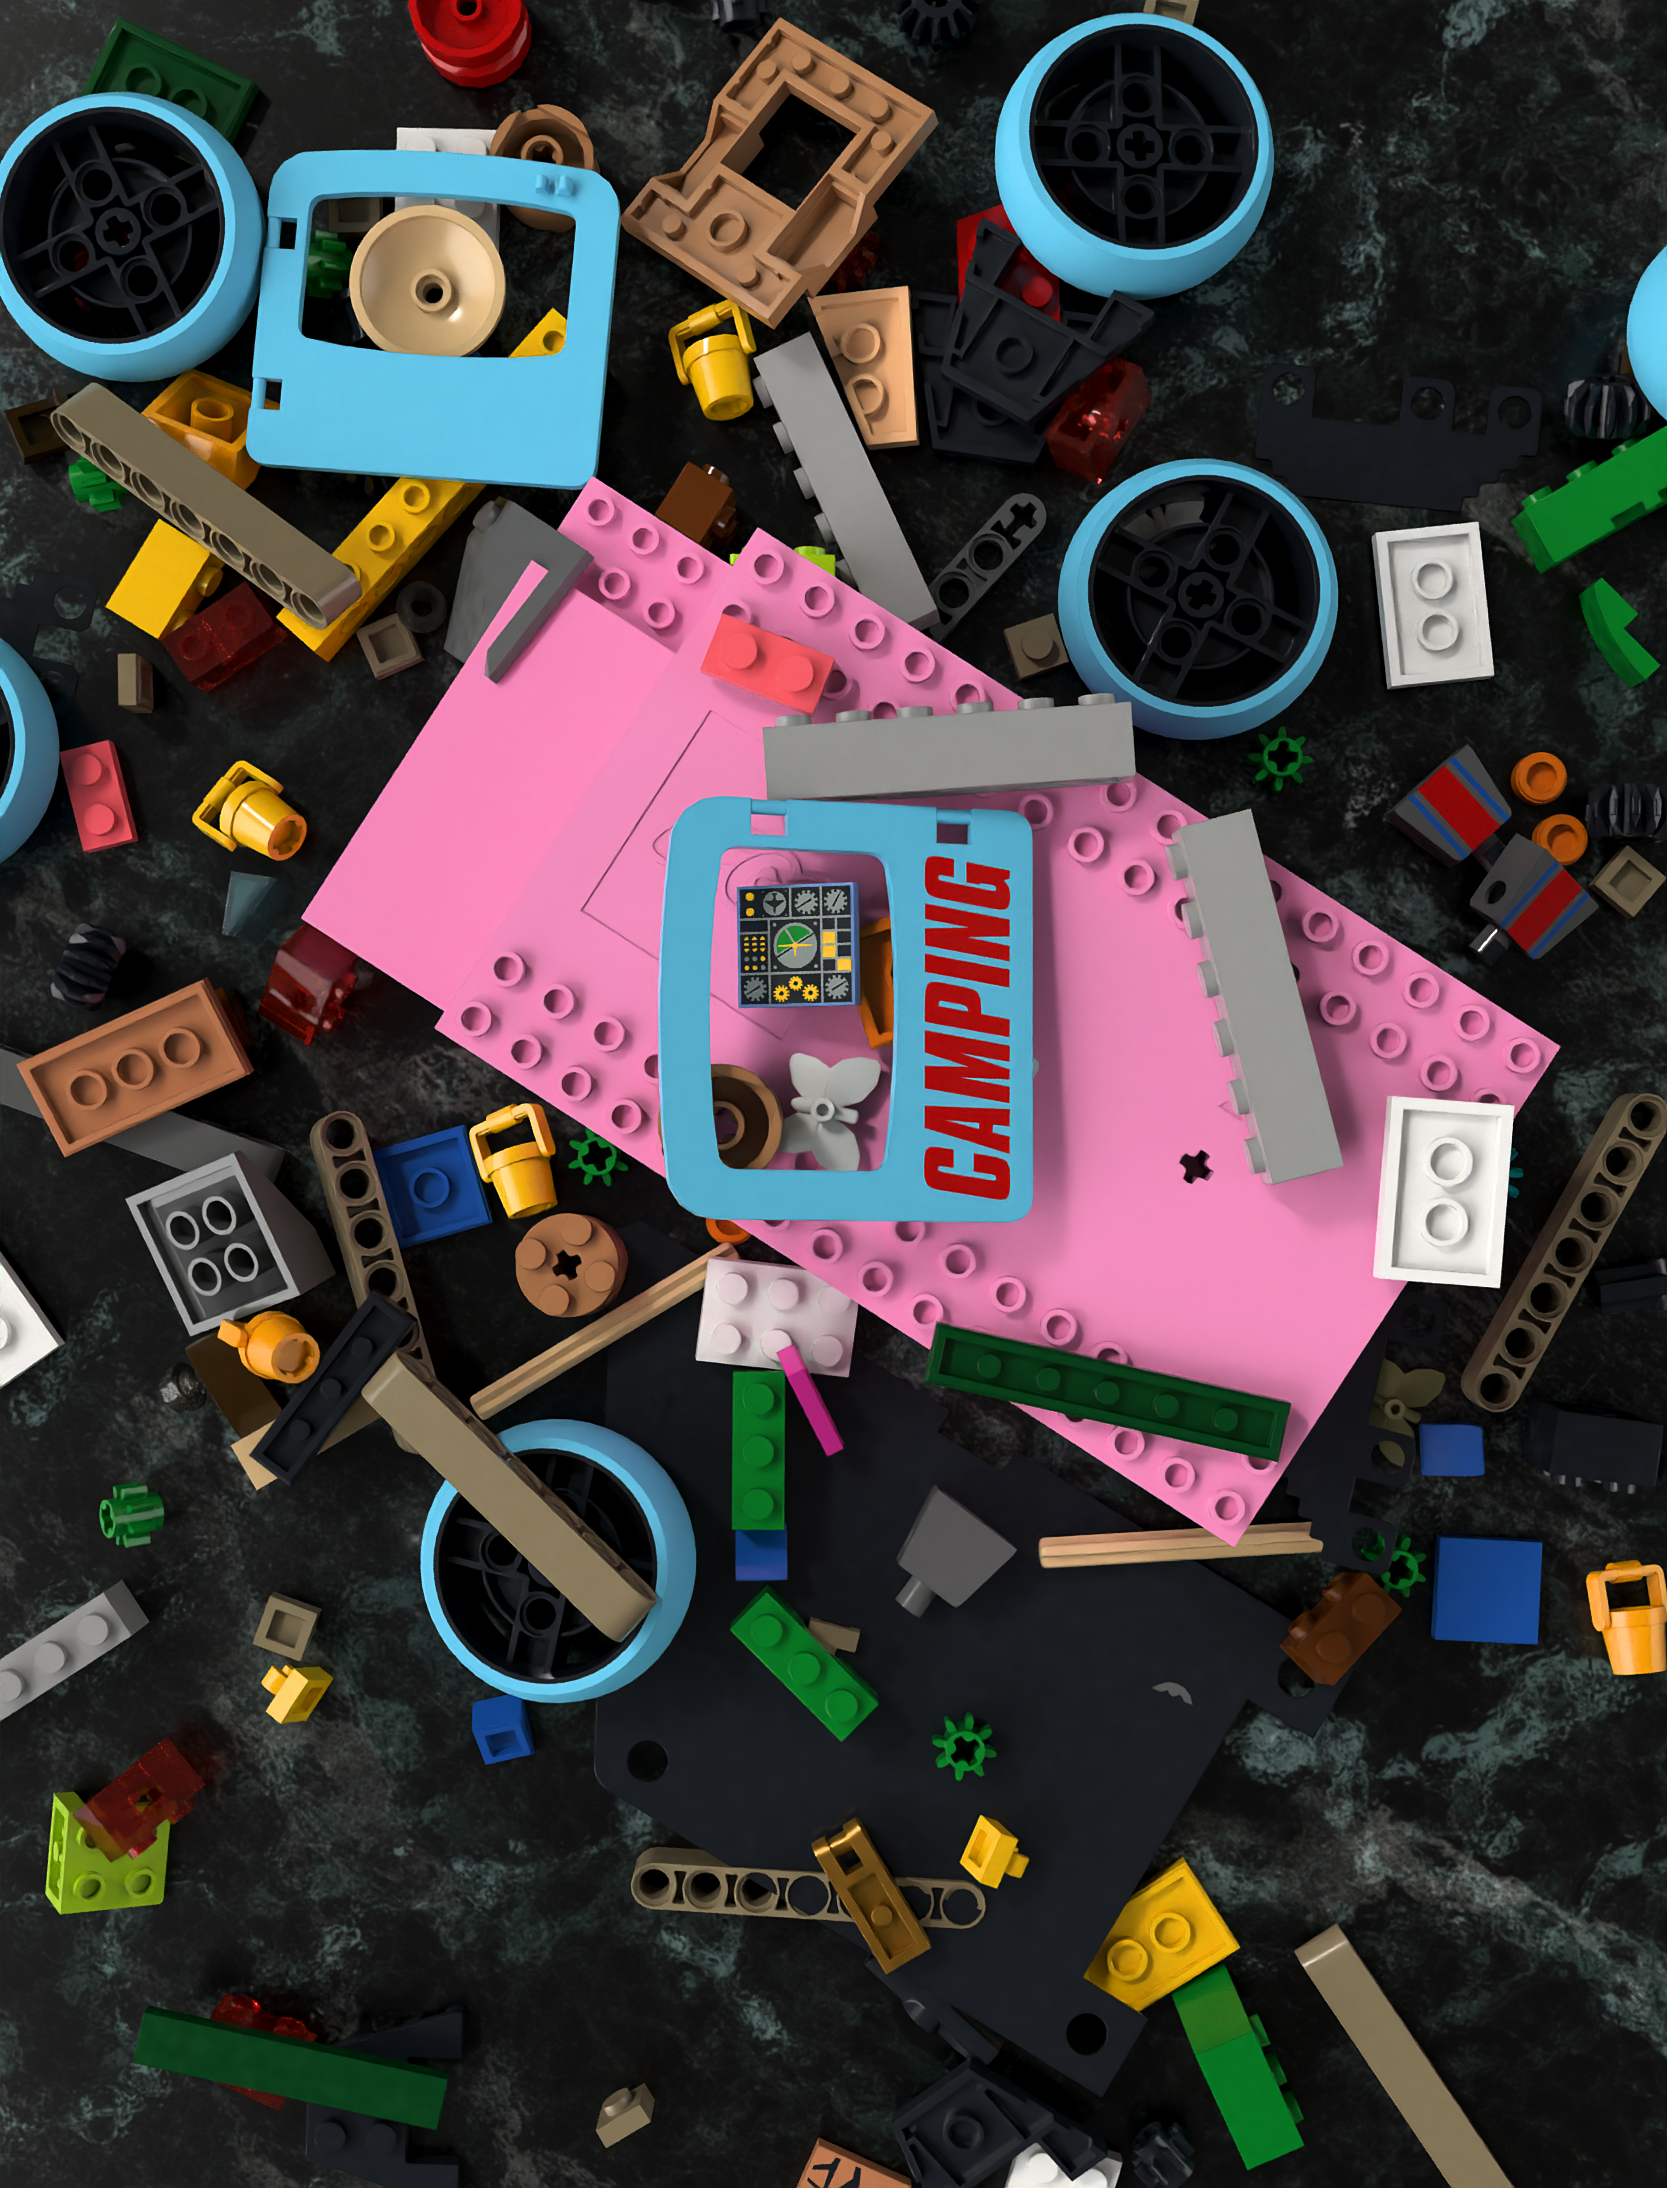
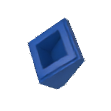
M1469 1420L1419 1423L1422 1475L1483 1476L1485 1474L1483 1428L1481 1424Z
M785 1523L784 1530H736V1581L788 1579L787 1523Z
M508 1694L477 1701L473 1704L472 1731L485 1765L535 1754L527 1711L522 1698Z

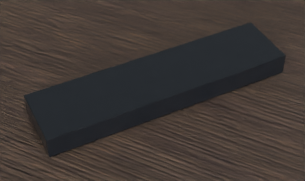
M378 1288L374 1289L319 1361L315 1372L304 1381L249 1456L289 1487L293 1486L361 1397V1390L391 1357L418 1319Z

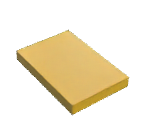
M1181 1857L1136 1886L1083 1977L1140 2012L1240 1949V1946L1185 1858Z

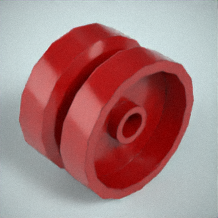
M408 0L411 19L427 59L442 77L459 86L484 88L503 82L520 68L530 49L532 25L524 0Z

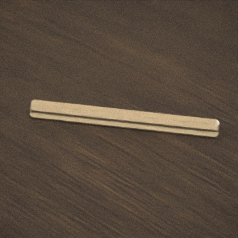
M724 1242L482 1389L470 1398L471 1405L476 1414L482 1420L490 1418L702 1289L705 1285L708 1256L741 1259L738 1252L730 1242Z
M1310 1521L1249 1525L1235 1547L1205 1528L1043 1537L1039 1541L1038 1552L1042 1567L1062 1568L1322 1552L1323 1543L1309 1536L1312 1525Z

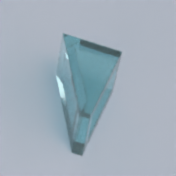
M231 871L222 935L238 936L276 882V879Z

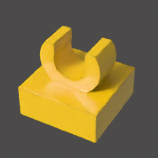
M286 1664L281 1670L276 1665H272L261 1682L267 1690L276 1695L266 1712L280 1724L306 1721L334 1678L320 1666L294 1668Z
M980 1815L960 1863L980 1883L997 1889L1004 1872L1021 1878L1029 1858L1017 1853L1018 1848L1016 1844L1018 1839L1003 1825L994 1819Z

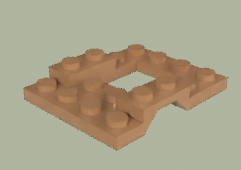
M779 17L714 99L704 141L680 171L652 177L622 214L621 224L628 233L772 329H775L803 293L812 299L817 295L876 221L878 216L873 205L939 122L934 110ZM790 94L795 95L857 134L796 211L741 176L765 146L759 135L760 131Z

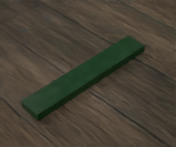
M936 1321L923 1382L1274 1462L1279 1460L1291 1408L1289 1401L939 1321Z
M148 2006L143 2012L133 2063L433 2130H437L440 2123L451 2073L154 2006Z

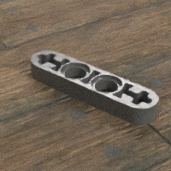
M1026 493L1017 494L1009 498L928 586L939 615L950 620L945 626L942 622L930 626L928 635L933 641L941 645L1039 538L1045 527L1047 517L1045 506L1040 499ZM1028 508L1034 513L1031 520L1034 528L1030 529L1024 525L1012 536L1011 542L1019 546L1013 550L1004 536L992 530L998 526L1004 535L1012 526L1015 517L1011 511L1016 509L1018 512L1023 513ZM982 544H994L1001 550L1003 561L996 569L983 570L975 563L974 552ZM958 581L967 588L969 597L964 605L958 608H950L942 603L939 597V590L945 583Z

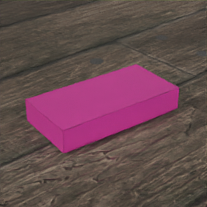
M792 1344L776 1352L827 1457L844 1449L842 1446L844 1442L797 1347H794Z

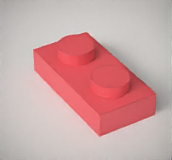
M723 613L700 670L702 674L804 715H810L813 718L834 667L835 658Z
M106 740L59 752L83 851L92 853L139 841L114 742Z

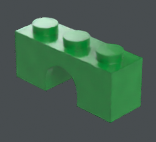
M734 1369L732 1530H784L786 1373L784 1370Z
M769 1584L732 1619L730 1631L841 1742L879 1704L877 1692L841 1656L837 1658L825 1648L806 1627L804 1619Z

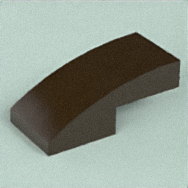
M92 376L53 388V397L4 411L5 421L24 465L72 449L57 434L51 422V413L91 382L98 383L109 390L105 379Z
M218 1327L186 1346L185 1352L218 1408L238 1436L243 1439L277 1419L286 1407V1404L267 1379L255 1375L246 1368L241 1361L237 1347H233L217 1337L220 1329Z

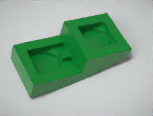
M1601 577L1579 594L1582 612L1588 629L1603 657L1616 675L1628 688H1631L1645 681L1660 664L1624 629L1638 613Z

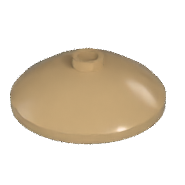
M416 205L389 214L374 225L365 235L353 258L349 289L352 307L361 327L383 351L467 357L479 349L497 327L505 306L507 284L501 257L488 234L476 222L466 215L447 207ZM433 288L443 290V296L437 303H429L426 300L427 293Z

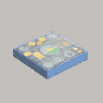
M858 883L737 887L739 1008L861 1005Z

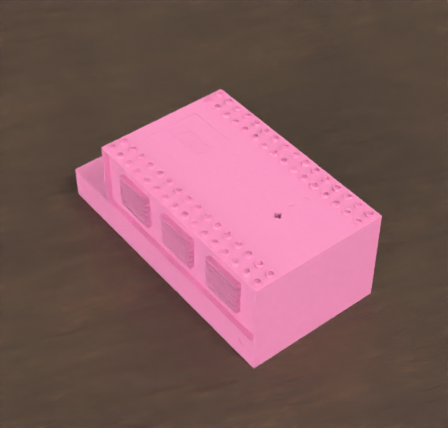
M592 476L557 531L587 550L595 558L503 677L495 684L484 675L487 650L548 572V570L531 560L301 919L445 1011L434 1027L436 1030L666 1178L664 1151L658 1135L657 1125L660 1110L658 975L663 889L670 832L683 811L703 798L733 796L767 800L762 727H775V718L780 716L804 715L701 673L700 668L722 614H727L835 658L834 667L814 717H811L812 724L836 722L837 713L855 710L871 711L872 720L897 718V709L913 706H930L933 708V715L957 714L958 705L971 702H992L994 711L1018 710V701L1024 699L762 529H756L734 565L731 566ZM1137 772L1130 783L851 802L930 806L939 809L1008 810L1021 814L1031 826L1033 835V1057L1039 1061V1070L1033 1078L1032 1207L1028 1214L1019 1221L1007 1223L804 1220L731 1221L929 1350L936 1321L1289 1401L1291 1408L1278 1462L1011 1402L1235 1547L1408 1282L1373 1277L1387 1096L1514 1105L1515 1118L1561 1046L1263 854L1344 1162L1343 1167L1275 1185L1263 1183L1260 1173L1251 1174L1246 1161L1243 1140L1251 1138L1245 1114L1237 1116L1231 1104L1227 1082L1235 1079L1230 1056L1221 1057L1214 1040L1212 1022L1220 1020L1214 997L1206 999L1202 992L1197 974V963L1204 962L1199 938L1190 940L1186 932L1181 905L1189 903L1183 879L1177 881L1173 879L1166 855V846L1174 844L1171 833L1179 827L1209 820L1207 817ZM751 814V834L784 836V816ZM937 823V843L967 844V825ZM755 849L727 850L721 857L714 909L710 978V1063L736 1065L759 1075L777 1095L782 1108L783 1118L786 1119L798 1112L791 1106V1101L796 1097H802L792 1084L789 1066L792 1055L802 1053L818 1058L830 1068L841 1060L865 1057L878 1060L881 1065V1071L875 1088L862 1102L844 1106V1108L854 1109L859 1112L857 1123L850 1124L840 1121L855 1134L861 1156L857 1171H873L881 1165L884 1158L890 1111L893 1043L871 1050L856 1006L739 1008L737 887L858 883L860 926L890 916L884 866L875 856L864 854ZM722 1107L719 1115L714 1116L718 1142H722L725 1135L736 1134L738 1130V1124L730 1121L731 1111ZM811 1150L800 1153L777 1151L772 1161L764 1170L827 1169L817 1162Z

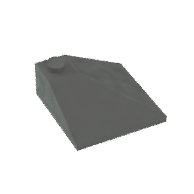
M500 496L495 502H487L478 511L473 520L475 528L467 537L444 645L445 651L465 664L531 560L548 570L547 574L487 650L484 675L495 684L503 677L595 558L587 550L515 502Z
M241 1150L125 1199L190 1336L220 1326L222 1319L236 1320L297 1297L336 1274L315 1227Z

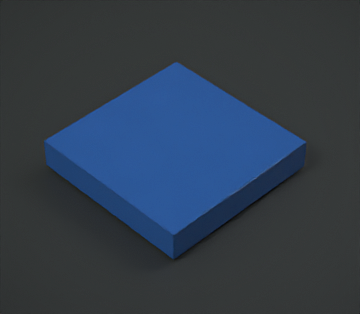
M467 1124L372 1151L399 1249L495 1222L486 1187L480 1175L469 1140Z
M1436 1534L1431 1636L1435 1640L1538 1644L1543 1542L1538 1539Z

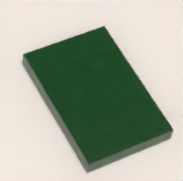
M118 16L79 97L106 92H133L165 99L205 120L232 146L258 94L259 87L256 82ZM138 142L189 168L198 164L187 153L173 146L155 142Z

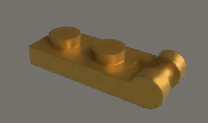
M855 1817L843 1824L844 1830L830 1839L825 1835L811 1845L819 1863L884 1972L888 1974L930 1949L931 1943L872 1844L862 1822L858 1817ZM854 1849L861 1861L846 1870L840 1861V1857Z

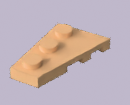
M901 286L815 296L813 299L807 297L867 448L869 450L920 445L912 303L909 287Z

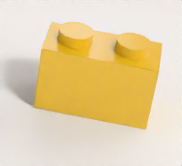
M159 519L105 607L173 648L177 640L185 639L193 629L196 622V614L194 612L204 596H211L218 588L223 577L221 568L225 562L200 543Z

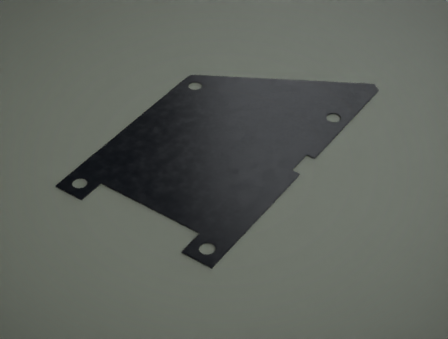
M642 1220L615 1230L625 1245L628 1255V1268L622 1289L617 1298L609 1305V1312L701 1256ZM703 1287L608 1345L605 1428L625 1436L643 1448L660 1464L675 1484L685 1503L692 1524L696 1548V1574L693 1593L682 1624L659 1659L632 1682L616 1691L596 1697L594 1758L596 1778L606 1790L730 1867L825 1872L811 1844L825 1835L829 1839L844 1830L843 1824L858 1817L892 1876L964 1880L974 1883L980 1888L985 1897L986 1909L979 1923L971 1928L964 1929L922 1926L930 1939L931 1948L896 1968V1970L1093 2093L1103 2097L1149 2018L1085 1979L1083 1976L1246 1700H1251L1314 1739L1359 1661H1356L1335 1685L1316 1683L1315 1687L1308 1694L1300 1697L1290 1696L1280 1688L1277 1674L1280 1665L1290 1658L1279 1645L1290 1634L1288 1628L1293 1621L1195 1560L1062 1568L1042 1567L1038 1550L1039 1541L1043 1537L1142 1532L1146 1530L1016 1450L1002 1472L937 1432L950 1412L948 1408L853 1350L849 1377L810 1373L844 1442V1445H842L844 1449L828 1457L786 1376L785 1523H787L788 1579L736 1581V1530H732L734 1369H760V1367L696 1360L695 1354L704 1293ZM650 1395L671 1398L659 1428L651 1427L660 1403H654L649 1397ZM627 1406V1414L624 1418L616 1416L621 1408ZM606 1475L603 1487L605 1499L616 1508L624 1519L632 1538L634 1550L651 1554L648 1534L639 1512L622 1488ZM937 1485L1013 1543L1017 1551L959 1607L955 1608L937 1594L919 1618L895 1599L912 1577V1574L898 1564L897 1556L930 1491ZM767 1584L804 1619L807 1628L810 1617H814L840 1626L860 1629L855 1653L837 1648L834 1656L837 1658L841 1656L877 1692L879 1704L842 1742L730 1631L732 1619ZM599 1630L598 1657L613 1650L622 1642L612 1640ZM1166 1682L1177 1683L1187 1690L1191 1697L1192 1705L1184 1702L1181 1695L1172 1697L1168 1690L1161 1692L1152 1687ZM969 1711L973 1716V1725L977 1729L986 1724L990 1725L992 1733L983 1740V1743L994 1747L997 1754L996 1757L992 1758L984 1756L981 1763L984 1772L982 1777L976 1774L973 1769L971 1771H964L962 1779L957 1781L954 1767L950 1763L945 1767L938 1768L935 1760L938 1755L945 1752V1749L935 1746L931 1738L932 1735L936 1734L944 1736L947 1730L944 1721L945 1716L950 1717L956 1723L964 1721V1716ZM962 1736L954 1740L956 1751L961 1750L966 1756L973 1752L972 1741L967 1742ZM641 1741L657 1742L667 1753V1769L656 1780H639L632 1775L628 1768V1753L635 1744ZM980 1815L994 1819L1003 1825L1018 1839L1016 1844L1018 1848L1017 1853L1029 1858L1021 1878L1004 1872L997 1889L980 1883L960 1863ZM854 1849L840 1857V1861L846 1870L861 1861ZM760 1872L746 1875L749 1879L777 1895L776 1885L768 1875ZM810 1875L801 1876L794 1880L788 1891L789 1903L809 1916L822 1911L829 1897L828 1889L824 1882ZM777 1878L780 1890L779 1897L786 1901L785 1892L789 1878ZM829 1881L831 1900L827 1912L839 1913L836 1898L837 1891L831 1881ZM913 1885L898 1886L917 1919L920 1920L925 1917L932 1903L931 1895L924 1893L919 1887ZM932 1888L934 1907L930 1919H942L939 1902L944 1890L943 1888ZM957 1889L951 1893L948 1900L943 1899V1912L955 1924H970L978 1918L982 1911L977 1909L978 1902L974 1893L967 1889ZM839 1896L840 1906L843 1911L852 1917ZM817 1920L875 1956L855 1922ZM1083 2013L1098 2016L1104 2022L1107 2029L1104 2045L1098 2051L1091 2054H1082L1075 2051L1068 2044L1066 2038V2030L1070 2021Z

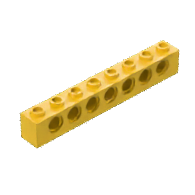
M552 308L508 358L548 356L559 353L565 344L567 320ZM401 477L332 553V556L347 566L358 579L362 589L361 597L322 630L310 626L286 607L281 610L276 618L316 654L329 662L355 633V630L365 622L487 484Z

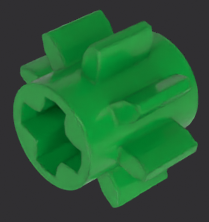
M313 229L312 237H310L306 277L308 296L331 299L333 292L341 293L342 288L349 286L350 270L354 256L352 251L346 248V243L338 242V233Z
M80 455L81 459L77 460V463L69 465L71 486L80 503L90 501L91 507H96L99 513L123 507L120 497L130 493L129 490L82 455Z
M1284 726L1276 730L1274 740L1271 742L1265 735L1260 733L1254 740L1261 750L1259 753H1252L1245 757V762L1255 764L1257 774L1253 777L1252 783H1258L1263 779L1271 782L1272 793H1278L1281 790L1283 780L1286 778L1294 786L1301 784L1303 779L1297 772L1298 768L1308 766L1313 762V758L1302 755L1300 746L1306 738L1301 736L1295 741L1287 738ZM1277 749H1280L1281 758L1289 759V764L1280 771H1277L1276 762L1268 761V756Z
M586 1127V1134L589 1139L584 1143L579 1140H571L569 1143L572 1148L579 1151L578 1160L572 1161L568 1166L573 1169L582 1167L587 1172L584 1177L585 1185L591 1184L597 1175H602L607 1186L613 1185L614 1177L611 1171L616 1168L621 1171H628L630 1169L628 1163L621 1160V1151L623 1150ZM596 1141L601 1148L610 1147L612 1151V1156L605 1160L607 1168L604 1170L600 1163L591 1164L588 1160V1154L595 1151L593 1143Z
M137 1482L113 1486L114 1498L103 1500L100 1505V1524L104 1535L107 1538L116 1537V1544L118 1546L125 1545L126 1548L150 1544L149 1531L160 1530L164 1522V1509L160 1496L156 1492L147 1493V1485H138Z
M1380 1533L1377 1534L1379 1543L1372 1550L1368 1548H1362L1361 1550L1369 1561L1378 1559L1384 1552L1385 1542ZM1403 1533L1396 1539L1391 1560L1397 1561L1399 1559L1402 1561L1401 1568L1399 1570L1391 1568L1381 1575L1366 1573L1373 1580L1380 1578L1377 1584L1387 1594L1393 1588L1398 1589L1407 1598L1409 1597L1408 1587L1415 1580L1419 1582H1425L1426 1580L1418 1571L1417 1564L1423 1561L1426 1555L1420 1549H1413L1407 1552L1410 1546V1538Z
M969 1711L965 1714L964 1721L956 1723L950 1717L945 1716L944 1721L947 1730L944 1736L936 1734L932 1735L931 1738L935 1746L945 1749V1752L938 1755L935 1760L938 1768L945 1767L950 1763L954 1767L957 1781L962 1779L964 1771H971L973 1769L976 1774L982 1777L984 1772L981 1763L984 1756L992 1758L996 1757L997 1754L994 1747L983 1743V1740L992 1733L990 1725L986 1724L977 1729L973 1725V1716ZM960 1736L967 1742L972 1741L973 1752L967 1756L961 1750L956 1751L954 1740Z

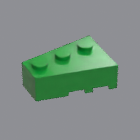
M1667 426L1643 440L1640 436H1635L1611 451L1613 457L1597 466L1595 460H1592L1566 476L1569 483L1555 492L1548 485L1521 501L1524 510L1511 520V523L1540 574L1667 504Z
M1225 1964L1201 1973L1173 1990L1171 1995L1195 2057L1247 2170L1305 2146L1295 2125L1304 2121L1292 2090L1284 2093L1281 2092L1279 2086L1288 2083L1275 2052L1267 2055L1264 2054L1262 2048L1271 2044L1257 2013L1249 2017L1247 2016Z

